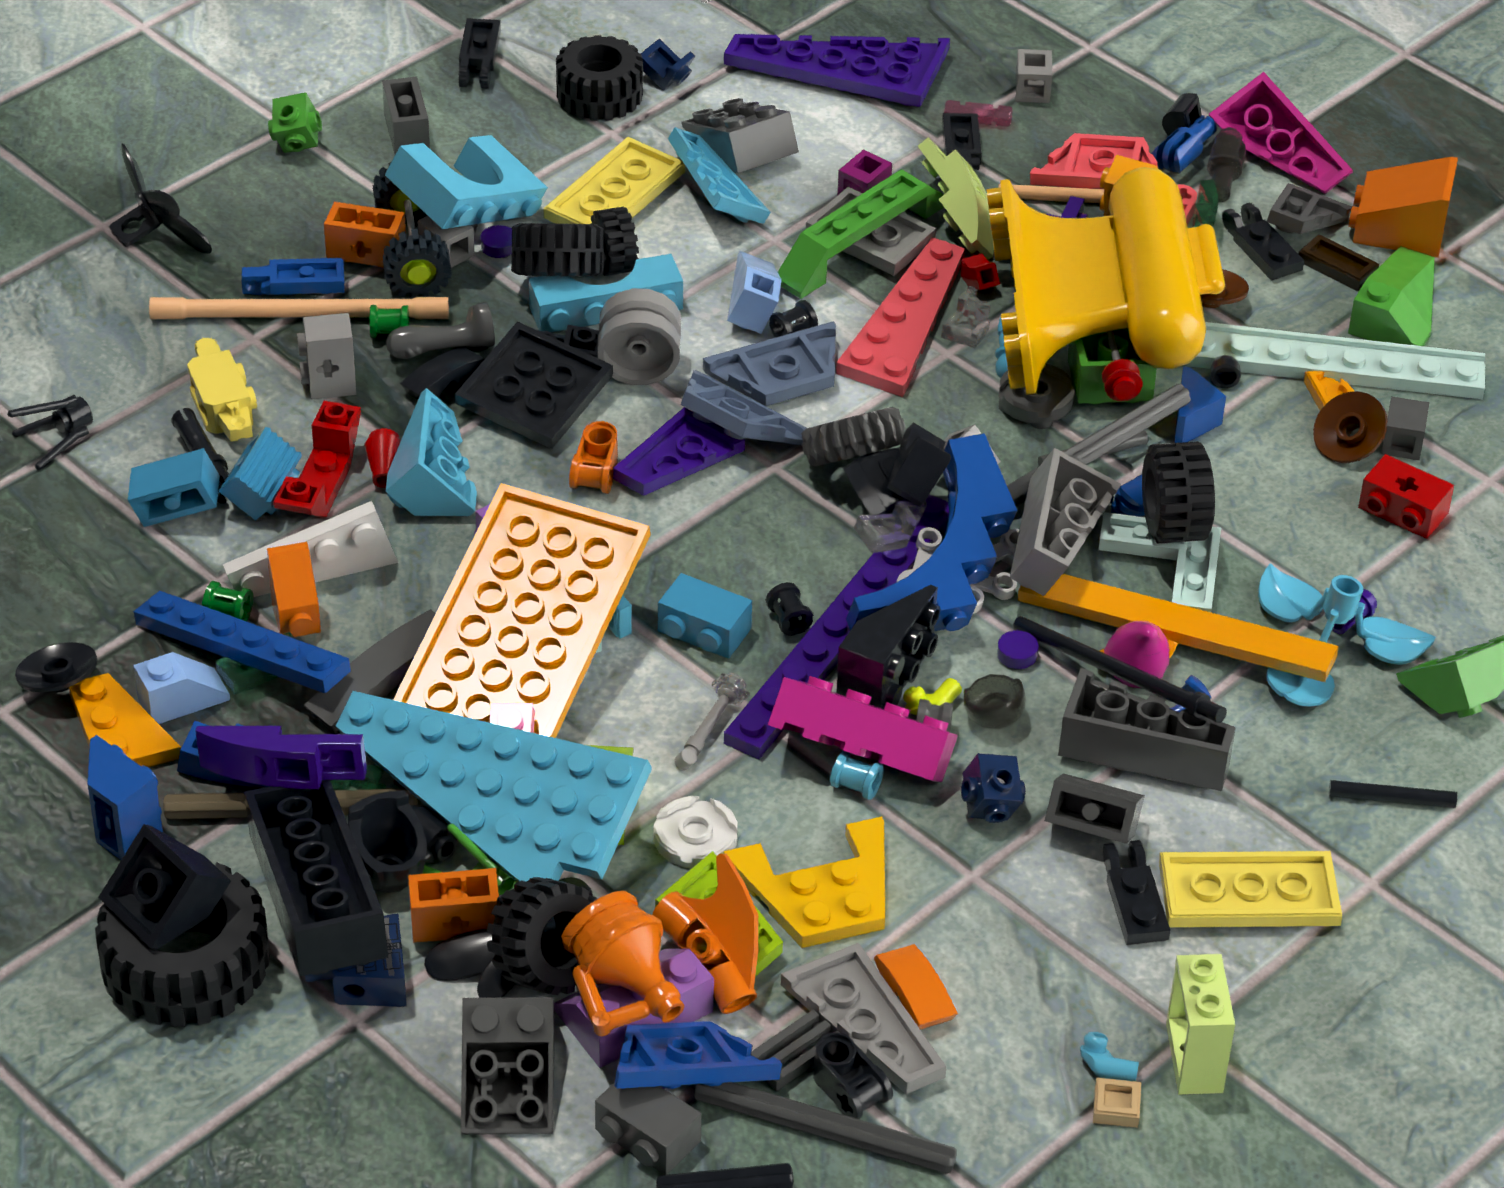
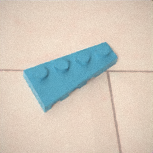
M675 127L668 140L712 207L729 213L745 223L748 220L764 224L771 213L700 135Z

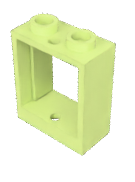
M1222 954L1176 956L1166 1028L1178 1095L1223 1093L1235 1020Z

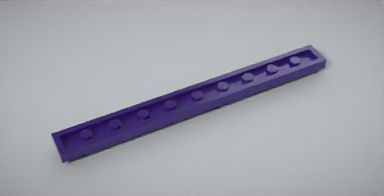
M929 494L924 504L920 507L915 504L911 507L724 731L723 744L756 759H760L784 730L768 725L783 678L786 677L808 683L810 676L822 680L827 678L838 664L839 646L850 632L846 618L853 599L883 590L896 583L903 571L913 569L918 552L916 541L920 530L931 527L938 530L941 536L945 534L949 517V504L947 501ZM923 539L927 543H934L931 539Z

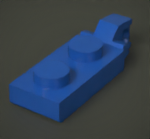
M343 259L269 260V265L242 267L243 294L251 295L345 293Z

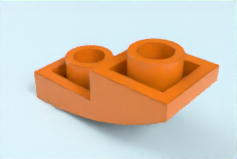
M915 944L881 953L874 957L880 974L895 995L899 996L902 1005L920 1030L951 1021L958 1014L938 974Z

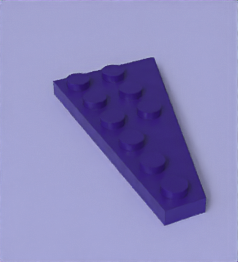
M735 34L724 52V65L734 66L742 70L761 72L774 77L802 81L806 84L834 88L838 91L866 95L874 99L880 98L898 102L906 106L921 107L950 49V38H938V43H920L919 37H907L906 42L889 43L884 37L830 36V41H812V35H799V40L783 41L777 35Z

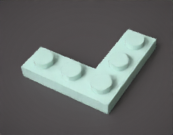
M1104 512L1098 550L1177 560L1172 602L1211 612L1221 527L1212 526L1210 535L1206 540L1157 544L1149 532L1145 517Z

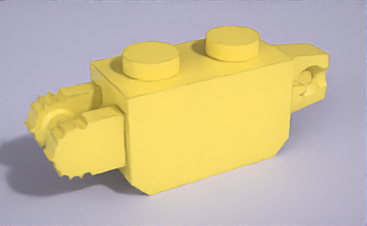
M202 337V339L195 343L197 357L189 361L187 369L191 382L190 394L206 431L214 434L224 432L230 442L238 441L241 438L253 437L252 409H257V401L252 386H245L247 382L242 363L236 364L230 350L221 351L217 341L212 339V337Z

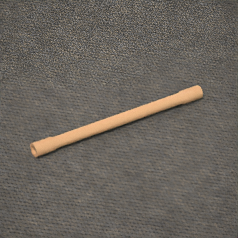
M150 297L149 314L151 320L185 318H298L349 313V317H370L371 305H377L378 309H401L403 305H408L409 317L415 319H449V298L186 299L184 297Z

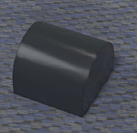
M1185 93L1180 95L1162 119V126L1168 136L1180 127L1189 128L1202 116L1197 94Z

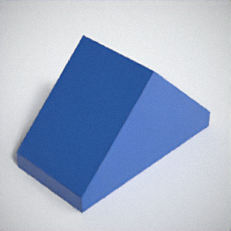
M1183 366L1181 384L1189 390L1191 401L1177 412L1174 443L1189 442L1222 425L1226 395L1194 369Z

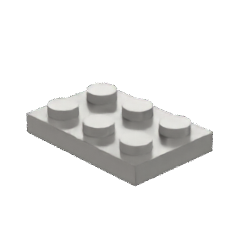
M847 187L806 222V229L863 193ZM902 212L844 249L843 252L895 276L920 254L932 237L936 238V228Z

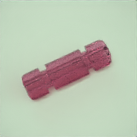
M946 101L944 113H978L979 124L991 125V122H996V126L1008 127L1011 125L1013 110L1010 106L998 105V108H993V104L965 102V105H960L961 101Z

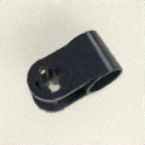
M828 1033L818 1040L815 1050L813 1078L816 1084L834 1101L843 1115L860 1119L863 1111L877 1102L886 1103L892 1099L893 1089L886 1074L881 1068L872 1063L850 1037L842 1033Z

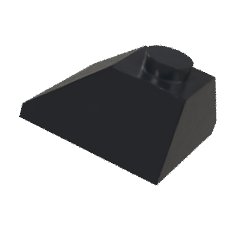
M143 824L98 898L151 949L157 950L207 919L231 880L201 853L158 829Z

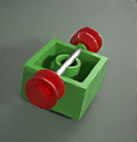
M1128 328L1093 334L1069 343L1067 360L1078 403H1137L1154 398L1157 368L1141 360L1133 349Z

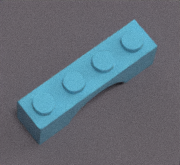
M672 254L637 259L632 272L620 281L605 285L582 283L570 276H538L529 278V307L538 330L548 332L567 330V325L585 327L599 324L600 312L605 302L616 293L632 288L651 289L662 293L676 304L678 310L683 309V279Z

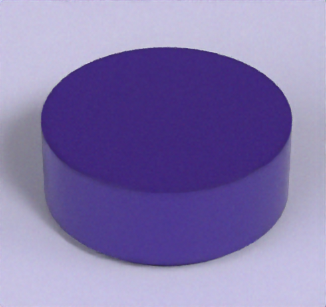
M494 225L482 231L480 241L481 250L484 254L493 258H505L512 254V228Z
M1014 630L1006 632L999 638L997 657L1003 665L1009 668H1028L1037 660L1038 641L1033 635L1025 631Z

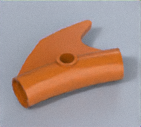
M718 854L716 857L718 885L712 896L706 899H697L683 896L677 891L671 892L660 900L652 915L662 921L663 932L679 949H690L714 977L713 998L722 1014H730L743 1009L757 998L754 984L758 959V912L743 879L727 854Z

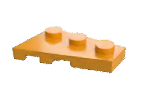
M109 673L86 678L68 687L89 749L90 739L98 735L110 745L115 744L119 746L127 757L140 766L151 767L179 759L181 746Z

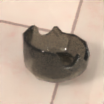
M989 674L976 679L969 688L964 689V707L970 719L982 728L999 730L1011 726L1020 719L1025 709L1026 696L1023 684L1019 678L1013 679L1006 675Z

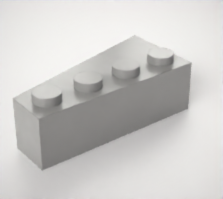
M1054 448L1030 478L1010 578L1023 587L1045 596L1069 567L1085 542L1086 537L1096 525L1098 518L1121 486V483Z

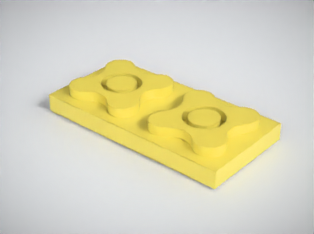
M627 137L543 208L544 218L556 224H591V215H593L594 211L622 206L628 209V213L633 218L685 173V164L680 159Z
M1331 851L1160 852L1159 869L1169 927L1341 926L1342 910Z

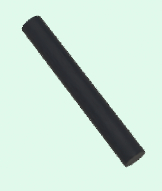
M1330 780L1329 797L1456 808L1457 805L1456 791Z

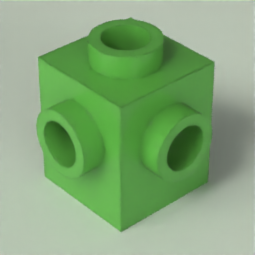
M307 93L272 99V120L268 121V129L271 139L273 141L277 140L283 152H299L304 149L318 147V132L322 131V121L319 112L315 109Z

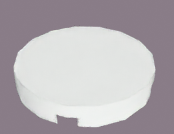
M687 796L673 800L660 809L654 823L653 842L659 854L670 863L684 868H693L712 851L717 856L718 854H724V851L735 849L737 845L738 822L733 812L720 801L711 798L710 802L699 801V796Z

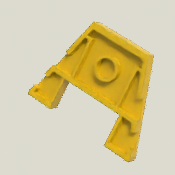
M882 816L846 824L845 836L855 858L799 869L784 874H773L761 843L724 851V854L729 856L743 879L748 892L753 897H760L769 907V914L801 948L880 931L885 928L884 819Z

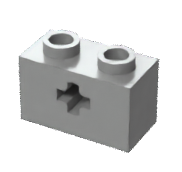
M349 313L303 317L304 333H297L299 356H306L307 362H299L302 385L309 384L311 399L356 395L353 337Z

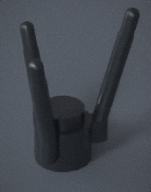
M72 395L63 400L8 411V417L12 418L56 410L52 412L51 416L13 430L12 435L14 437L33 432L51 424H54L61 433H71L35 464L37 470L50 463L77 439L89 434L86 426L92 424L93 416L84 398Z

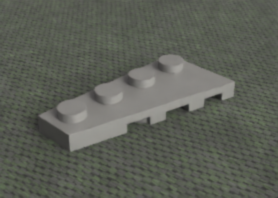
M859 943L781 973V986L810 1011L814 1009L819 1014L821 1021L826 1020L831 1024V1029L834 1032L838 1030L840 1033L850 1037L872 1063L881 1068L888 1079L905 1094L946 1078V1065Z

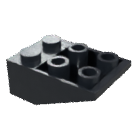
M928 585L856 622L839 646L836 693L846 696L848 689L866 694L872 697L870 705L881 709L885 708L886 702L898 705L904 686L907 682L912 683L916 679L922 660L925 656L931 657L937 646L938 635L934 634V629L941 610L940 606L936 605L938 587Z

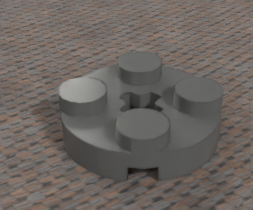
M1045 364L1040 374L1037 392L1026 395L1025 387L1010 389L1007 370L1000 379L999 409L1015 419L1030 423L1034 428H1049L1052 426L1053 421L1065 417L1073 407L1075 393L1071 386V378L1062 369Z

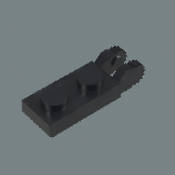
M466 19L459 54V87H467L470 80L469 70L481 71L479 73L480 87L489 88L491 71H494L501 34V20Z
M1250 202L1243 204L1240 208L1241 216L1231 208L1222 212V223L1234 237L1233 241L1271 281L1303 270L1304 259L1265 219H1262L1260 210ZM1242 218H1243L1244 222L1247 223L1246 226L1243 225Z
M1134 840L1129 842L1128 856L1132 867L1120 869V859L1115 844H1103V861L1107 871L1106 882L1126 945L1169 940L1170 927L1150 865H1146V855L1141 841Z

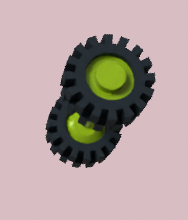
M382 167L379 170L380 176L375 175L373 195L375 208L405 212V225L407 223L409 236L406 235L405 231L399 233L400 240L398 241L393 237L389 241L390 247L385 246L383 265L386 282L390 285V289L393 292L398 290V295L401 297H405L407 292L410 294V299L417 297V294L421 293L423 297H429V291L431 290L436 295L441 292L440 285L445 288L448 285V278H451L452 275L447 244L445 241L441 242V237L437 234L431 238V233L428 230H424L422 235H418V229H415L418 226V220L428 215L385 176L387 169Z

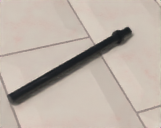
M1023 616L1017 617L1014 621V630L1028 632L1037 641L1178 704L1186 708L1188 713L1196 718L1204 716L1217 723H1221L1226 717V708L1210 701V697L1202 692H1196L1195 694Z

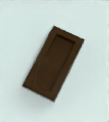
M1320 234L1313 238L1298 253L1304 259V265L1356 291H1359L1367 278L1379 268L1377 262Z

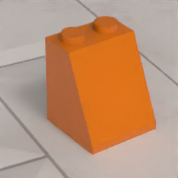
M1445 157L1367 171L1364 185L1357 184L1348 227L1355 228L1353 243L1397 250L1402 246L1439 258L1458 158Z

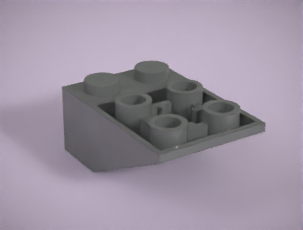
M742 98L731 99L722 103L723 108L715 111L713 109L699 110L692 114L693 118L681 122L682 127L686 131L700 135L734 173H741L799 152L790 112L776 109L775 105L761 106L759 102H743Z
M553 997L462 998L461 1134H553Z

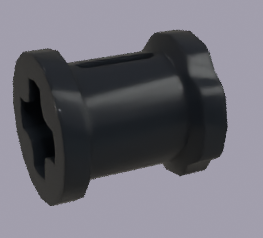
M806 300L798 301L794 308L786 312L772 313L769 319V326L775 338L818 326L816 312Z
M790 582L781 583L772 588L767 594L765 601L768 609L777 614L780 621V630L785 635L793 636L809 629L813 623L814 615L808 606H804L800 600L801 593L798 586Z

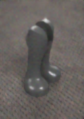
M487 302L472 305L467 312L466 321L459 325L450 327L408 325L397 328L388 335L386 340L387 350L396 358L410 359L427 351L444 348L492 347L495 345V333L489 305Z

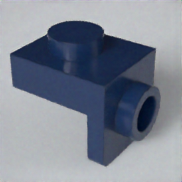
M661 39L655 41L641 53L643 57V72L663 91L674 82L680 85L691 74L692 70L689 66L696 57L690 51L680 59Z

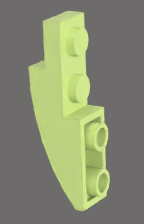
M929 137L918 145V148L926 157L922 161L924 167L934 178L939 175L942 179L938 186L944 192V195L939 198V201L947 210L943 214L944 219L955 231L961 229L963 234L959 239L972 254L978 250L989 260L993 257L994 253L987 193L980 178L956 149L946 156Z

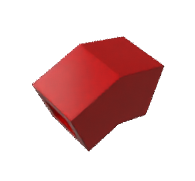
M983 253L962 259L961 278L970 290H982L1000 285L996 263L989 262Z

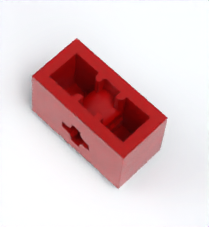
M1385 454L1363 479L1358 508L1428 539L1449 514L1454 484Z

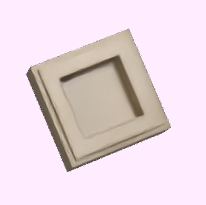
M1096 1077L1093 1123L1138 1128L1141 1082Z

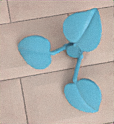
M1270 563L1259 583L1258 597L1262 608L1279 620L1296 622L1302 616L1307 620H1312L1314 616L1319 615L1324 610L1325 617L1328 620L1319 641L1327 643L1334 624H1345L1355 615L1357 635L1361 638H1366L1364 643L1365 649L1372 656L1387 663L1402 665L1416 660L1434 643L1436 637L1383 617H1367L1363 619L1362 613L1365 604L1359 602L1363 593V586L1357 579L1351 576L1338 575L1334 577L1330 587L1325 589L1322 596L1311 585L1281 572ZM1269 667L1266 673L1270 687L1279 696L1285 697L1286 700L1300 706L1311 707L1325 703L1332 696L1335 687L1334 679L1331 675H1328L1326 682H1321Z

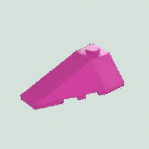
M1262 72L1209 113V117L1215 121L1216 125L1231 142L1324 194L1353 173L1351 167L1265 72Z

